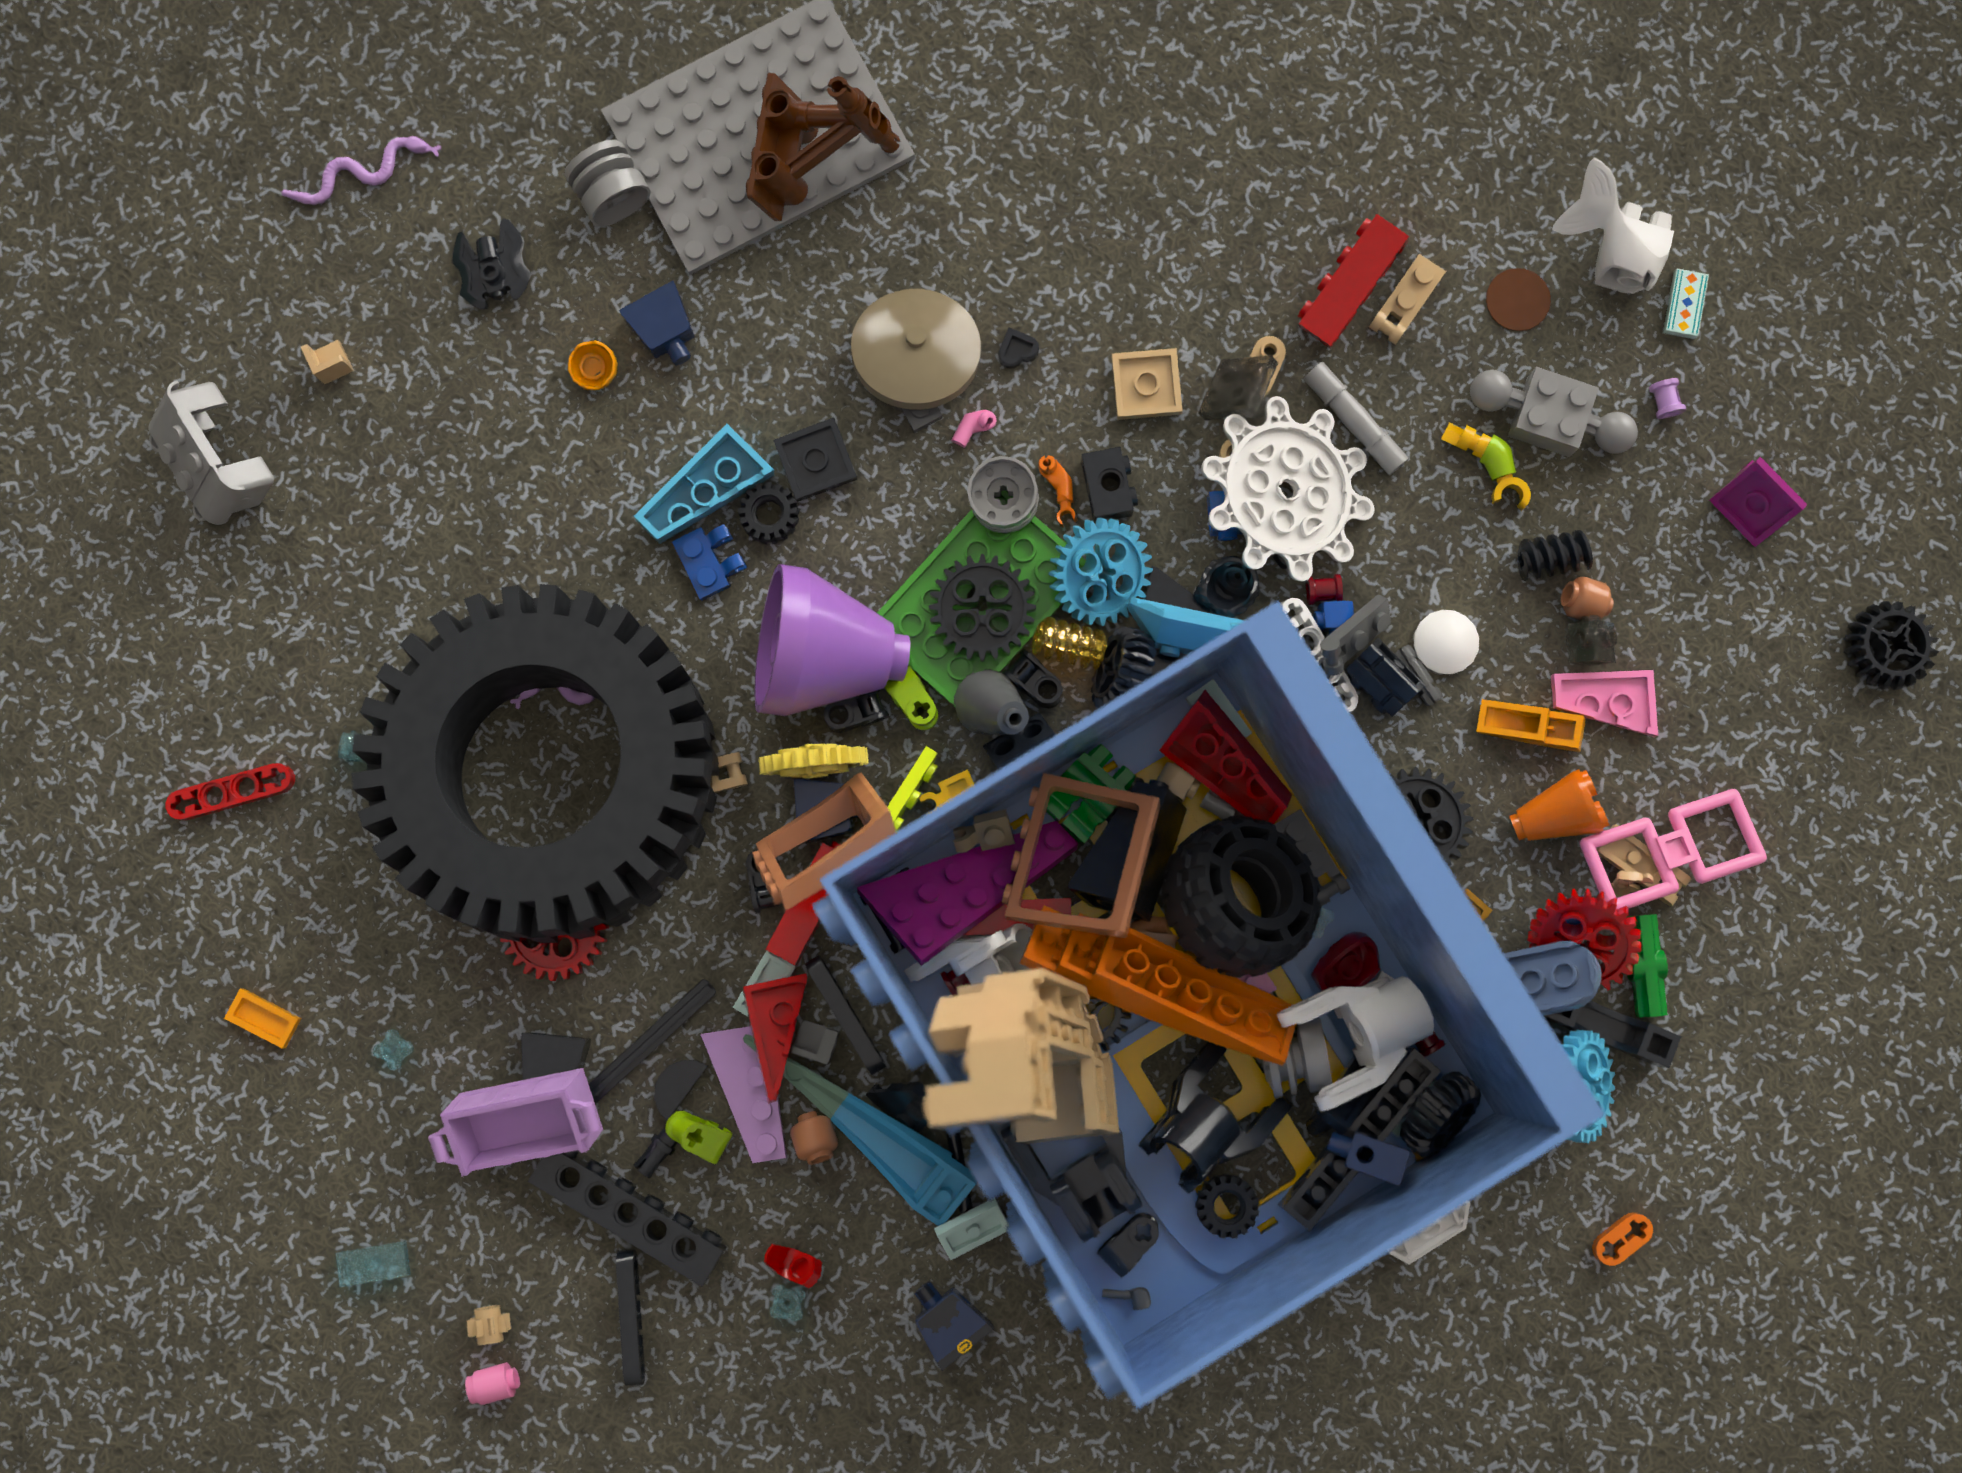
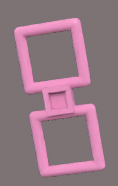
M1730 789L1670 809L1668 817L1675 832L1658 837L1652 821L1649 818H1642L1580 840L1581 850L1599 893L1601 891L1604 892V901L1608 903L1616 895L1596 848L1642 833L1663 883L1617 898L1616 909L1627 906L1629 909L1676 893L1679 890V884L1672 869L1689 864L1696 882L1703 884L1762 864L1767 859L1744 802L1736 789ZM1729 804L1750 853L1705 868L1684 819Z

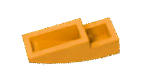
M1482 699L1476 732L1498 738L1580 752L1586 720L1584 715L1555 712L1543 707Z

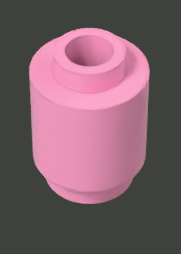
M507 1362L474 1371L473 1375L468 1376L465 1381L466 1393L470 1403H479L480 1405L514 1397L516 1389L520 1386V1379L516 1368H511Z

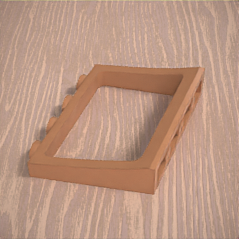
M861 772L819 804L755 843L757 851L752 852L756 868L760 871L769 894L771 893L774 904L782 903L786 911L823 889L824 887L819 879L892 836L896 831L890 810ZM857 815L865 825L861 830L792 879L787 880L775 859L777 856L852 816Z
M1043 773L1040 787L1033 786L1030 794L1029 806L1034 807L1031 820L1025 818L1021 827L1020 838L1025 839L1022 852L1015 851L1012 860L1011 870L1016 871L1013 884H1006L1003 893L1002 903L1007 904L1004 915L1006 920L1127 938L1160 810V798ZM1055 791L1138 811L1113 911L1107 919L1021 907L1049 798Z

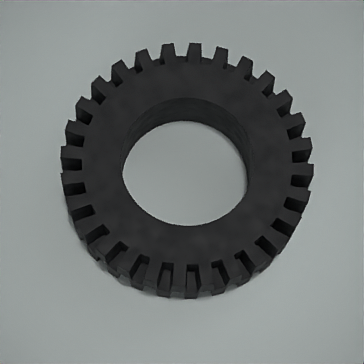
M540 584L539 598H532L519 585L501 587L503 604L494 605L482 594L478 593L464 599L469 613L468 617L459 621L443 609L429 618L439 634L427 643L411 633L400 644L411 658L402 672L386 662L378 672L376 677L389 692L384 702L365 697L360 713L374 726L372 735L354 734L352 752L367 763V771L351 773L353 790L366 799L370 807L357 812L362 827L381 841L372 847L380 861L398 871L400 874L395 879L407 891L426 900L424 904L476 930L485 931L507 940L520 942V937L538 943H558V936L568 935L580 940L595 936L594 926L606 923L618 927L631 920L627 910L637 903L651 907L662 897L657 889L660 883L667 876L679 880L688 868L682 857L689 845L700 849L707 834L700 823L704 811L714 813L717 799L710 785L711 776H719L718 757L711 745V740L716 739L713 723L704 710L703 705L705 702L673 651L668 649L661 637L647 623L642 627L629 610L615 602L611 609H608L595 594L578 589L576 598L573 600L557 585ZM565 687L589 694L606 704L612 712L618 728L621 759L614 788L601 810L584 827L554 843L536 847H511L489 841L473 822L467 810L462 791V767L465 753L474 733L484 719L507 700L531 689Z

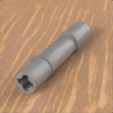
M1324 362L1319 363L1304 377V381L1324 402V406H1330L1345 427L1366 447L1364 451L1368 452L1389 476L1409 460V457L1388 435L1389 432L1387 430L1383 432L1368 411L1346 390L1348 386L1344 385Z

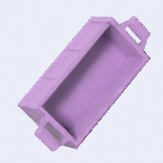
M580 1068L459 1093L440 1114L444 1127L438 1132L429 1135L428 1139L437 1163L446 1162L458 1165L461 1176H466L470 1172L479 1169L504 1166L540 1157L545 1158L579 1150L581 1153L587 1152L602 1132L603 1127L584 1070ZM443 1134L447 1136L453 1157L449 1156Z

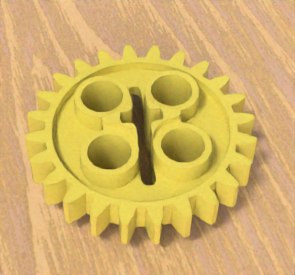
M823 743L805 744L799 746V748L778 750V754L759 757L760 775H780V777L804 779L822 778L828 776V774L849 772V768L869 763L867 747H847V745Z

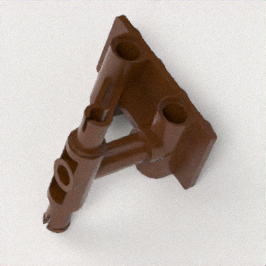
M775 73L767 74L766 85L762 89L763 102L761 114L757 119V137L755 147L751 153L752 166L750 177L746 182L747 198L774 221H782L784 206L798 205L806 198L808 185L801 177L859 133L870 143L878 144L886 153H893L900 146L897 143L900 142L899 136L891 130V123L880 111L878 104L872 102L859 88L851 87L841 76L832 78L828 82V86L831 88H827L828 94L837 101V104L815 105L812 101H802ZM818 128H830L815 139ZM801 144H808L801 150Z

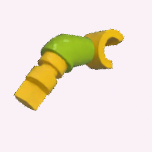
M1449 423L1441 439L1464 451L1468 448L1473 450L1472 455L1480 458L1479 462L1485 465L1492 481L1497 480L1498 485L1493 490L1491 496L1492 504L1502 499L1501 494L1504 489L1511 488L1519 494L1520 501L1517 507L1522 511L1529 504L1531 492L1525 481L1513 477L1516 470L1511 447L1494 434L1492 437L1484 433L1482 436L1476 434L1477 430L1468 425L1465 429Z

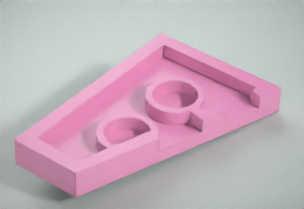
M1653 670L1551 675L1554 709L1571 714L1584 715L1585 718L1648 736H1658Z

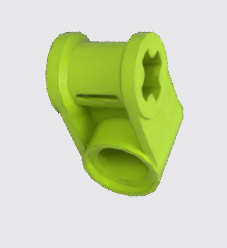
M908 666L902 682L887 681L884 687L885 690L891 695L894 703L898 708H901L916 729L929 730L936 725L938 711L934 701L926 692V688L910 666ZM919 707L927 710L929 715L927 718L923 719V717L918 716L917 709Z
M678 1111L672 1114L665 1126L667 1136L680 1143L683 1149L713 1164L718 1163L733 1135L726 1128H723V1130L718 1128L719 1124L711 1120H704L686 1111Z

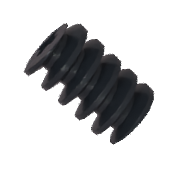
M1575 530L1571 535L1567 532H1562L1559 537L1554 534L1548 535L1546 539L1539 536L1534 538L1533 542L1529 539H1523L1518 549L1517 562L1519 574L1523 581H1527L1529 571H1532L1534 577L1540 579L1541 571L1545 568L1547 575L1553 577L1554 568L1558 566L1560 573L1564 575L1567 573L1568 564H1571L1573 571L1576 573L1580 571L1581 562H1584L1586 569L1590 570L1593 564V555L1586 535L1581 530Z

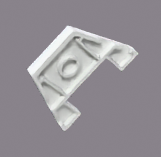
M1470 1201L1404 1241L1388 1253L1409 1265L1466 1229Z

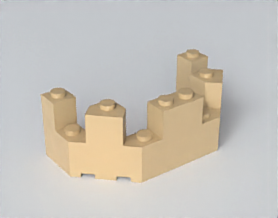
M1040 968L986 976L984 983L958 986V996L939 998L929 1029L932 1042L938 1053L949 1056L965 1054L963 1060L964 1069L967 1076H969L970 1082L926 1087L927 1097L924 1098L923 1110L926 1119L929 1120V1126L951 1128L1011 1120V1131L1013 1136L1016 1137V1142L1024 1144L1119 1134L1113 1064L1109 1053L1101 1052L1098 1042H1103V1035L1096 1014L1089 1015L1085 1004L1089 1003L1090 997L1085 986Z

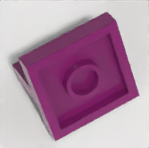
M1761 457L1755 461L1751 460L1728 484L1709 500L1754 547L1758 546L1807 506V503Z

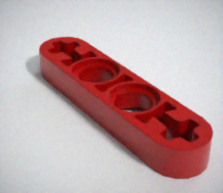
M272 763L176 790L167 797L165 803L166 811L172 818L191 820L283 794L294 786L295 774L289 766ZM277 770L279 773L286 775V778L281 780L280 787L276 783L263 785L261 778L266 780L274 778ZM250 778L255 784V789L251 795L244 797L240 794L239 785L244 779ZM214 787H219L223 793L222 801L212 806L207 800L208 792ZM181 797L187 801L198 799L200 804L186 806L185 813L181 810H176V805L181 803Z

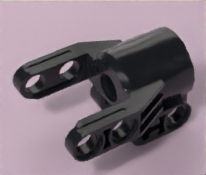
M1209 1041L1173 1081L1167 1111L1138 1144L1148 1156L1153 1152L1157 1154L1166 1143L1184 1152L1191 1159V1162L1180 1174L1178 1185L1188 1194L1197 1188L1198 1185H1201L1217 1165L1247 1155L1260 1147L1293 1106L1284 1095L1281 1098H1277L1270 1106L1264 1107L1244 1131L1239 1126L1235 1115L1224 1103L1211 1095L1205 1094L1197 1086L1227 1049Z
M1011 1125L1000 1131L1006 1145L1033 1189L1061 1207L1083 1243L1091 1238L1095 1239L1100 1233L1098 1229L1125 1211L1133 1215L1136 1213V1210L1143 1207L1142 1201L1126 1176L1123 1134L1120 1128L1119 1134L1102 1135L1106 1142L1105 1144L1074 1161L1051 1178L1031 1145L1016 1142V1137L1013 1136L1011 1131Z

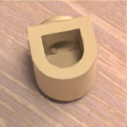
M1170 762L1166 763L1157 778L1158 781L1169 785V790L1178 797L1181 803L1184 802L1186 797L1193 799L1201 785V782L1176 763Z

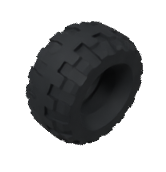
M1229 816L1224 820L1218 818L1199 828L1179 844L1177 851L1169 857L1165 867V881L1161 888L1162 903H1166L1167 911L1164 915L1169 928H1174L1179 937L1176 941L1185 952L1191 951L1196 956L1195 961L1207 969L1213 970L1217 968L1219 974L1240 978L1244 975L1255 977L1268 973L1292 960L1301 950L1307 947L1313 937L1312 934L1316 929L1315 925L1318 924V918L1320 917L1321 902L1317 901V897L1321 890L1318 878L1314 877L1310 866H1312V863L1307 854H1302L1295 845L1297 841L1287 832L1280 833L1277 831L1276 825L1268 821L1254 820L1252 817ZM1231 870L1242 876L1253 889L1260 905L1261 917L1248 911L1236 897L1231 884Z

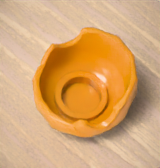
M596 340L578 344L570 354L568 372L573 382L583 389L599 390L607 387L615 378L618 362L614 352L606 344Z

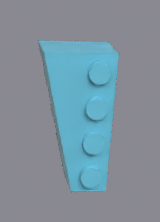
M726 424L634 515V518L661 544L743 495L749 488L750 490L753 489L754 485L761 484L773 477L774 469Z

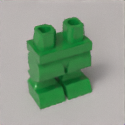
M1099 744L1088 754L1084 752L1060 777L1127 791L1136 775L1123 765L1111 777L1103 767L1113 755L1106 747ZM1060 791L1053 792L1050 795L1046 813L1057 822L1066 815L1073 802H1077L1080 798L1083 800L1079 805L1080 807L1072 811L1061 824L1082 846L1095 832L1096 826L1101 825L1117 807L1116 805Z

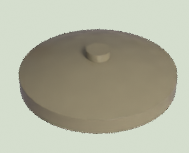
M905 289L879 298L861 314L852 333V363L856 375L863 386L879 400L903 409H930L952 401L971 384L980 363V335L971 315L952 298L931 290Z

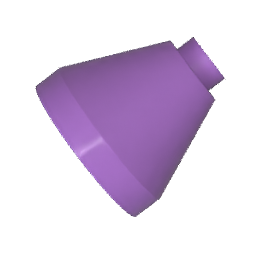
M778 564L769 585L759 635L754 688L756 711L764 714L788 716L883 689L888 680L902 682L909 664L910 637L908 635L896 634L892 622L811 570L803 567Z

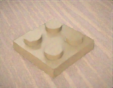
M1177 348L1112 354L1117 420L1182 415Z

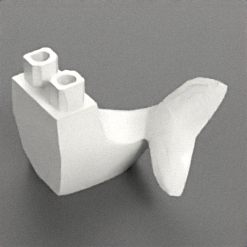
M1595 157L1589 162L1586 169L1580 199L1558 218L1552 228L1553 231L1563 235L1580 234L1602 228L1604 230V237L1599 247L1595 267V284L1622 293H1635L1644 289L1649 291L1656 284L1668 259L1674 231L1670 230L1672 215L1654 212L1650 223L1639 221L1642 212L1640 205L1627 202L1621 210L1615 177L1611 169Z

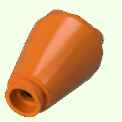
M1578 769L1571 772L1518 808L1516 814L1509 816L1519 841L1525 838L1531 841L1595 834L1604 831V827L1610 826L1599 801L1593 802L1592 797L1597 795V792L1587 770L1580 772Z

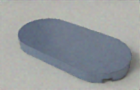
M1560 941L1503 953L1542 1016L1578 1009L1590 1002L1600 987L1601 968L1597 958L1587 948L1572 941Z

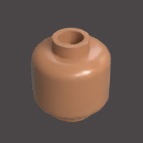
M1578 577L1568 582L1562 591L1560 599L1567 616L1593 624L1600 621L1604 616L1609 615L1614 604L1608 585L1588 577Z
M816 1111L800 1115L797 1118L798 1123L790 1130V1137L797 1158L807 1161L809 1165L831 1159L834 1156L833 1151L838 1147V1139L831 1119L827 1116H818Z

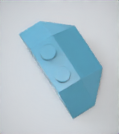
M1135 597L1130 598L1127 607L1140 629L1145 631L1146 634L1151 635L1152 640L1155 641L1154 648H1159L1160 654L1171 657H1179L1180 653L1189 655L1244 621Z

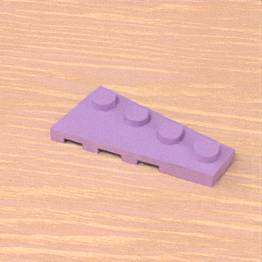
M751 1026L701 1034L752 1163L786 1158L787 1153L779 1098H777L776 1102L768 1104L757 1053L743 1040L746 1034L753 1036Z

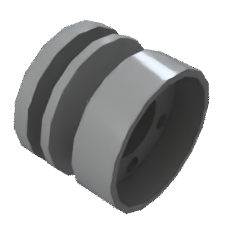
M605 140L588 147L570 161L564 172V176L576 197L582 198L581 205L591 222L599 227L615 224L635 213L647 202L651 193L639 170L633 168L634 162L630 155H628L623 143L618 140Z
M998 456L987 459L976 467L969 479L967 493L973 514L981 525L993 532L1007 534L1019 531L1031 522L1037 512L1039 494L1035 476L1026 464L1016 458ZM1005 490L1013 498H1009L1006 505H1001L1000 499L995 498L1000 497L1001 491Z
M1315 1018L1304 1024H1297V1037L1292 1038L1287 1059L1283 1066L1262 1060L1265 1078L1273 1090L1274 1098L1283 1097L1282 1081L1289 1082L1292 1096L1297 1095V1079H1305L1310 1093L1319 1092L1322 1088L1332 1084L1330 1064L1320 1018Z

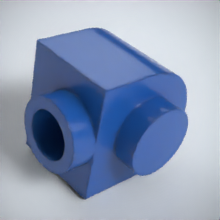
M1353 601L1323 602L1317 606L1318 611H1314L1313 618L1321 632H1329L1330 635L1354 615Z

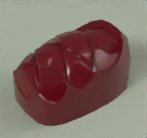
M1351 932L1334 943L1328 952L1319 959L1311 973V977L1321 991L1339 986L1362 987L1369 983L1381 970L1378 947L1366 933Z

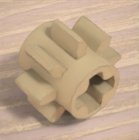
M500 1305L474 1309L475 1317L466 1320L468 1337L476 1336L478 1345L503 1341V1333L511 1330L510 1314H501Z

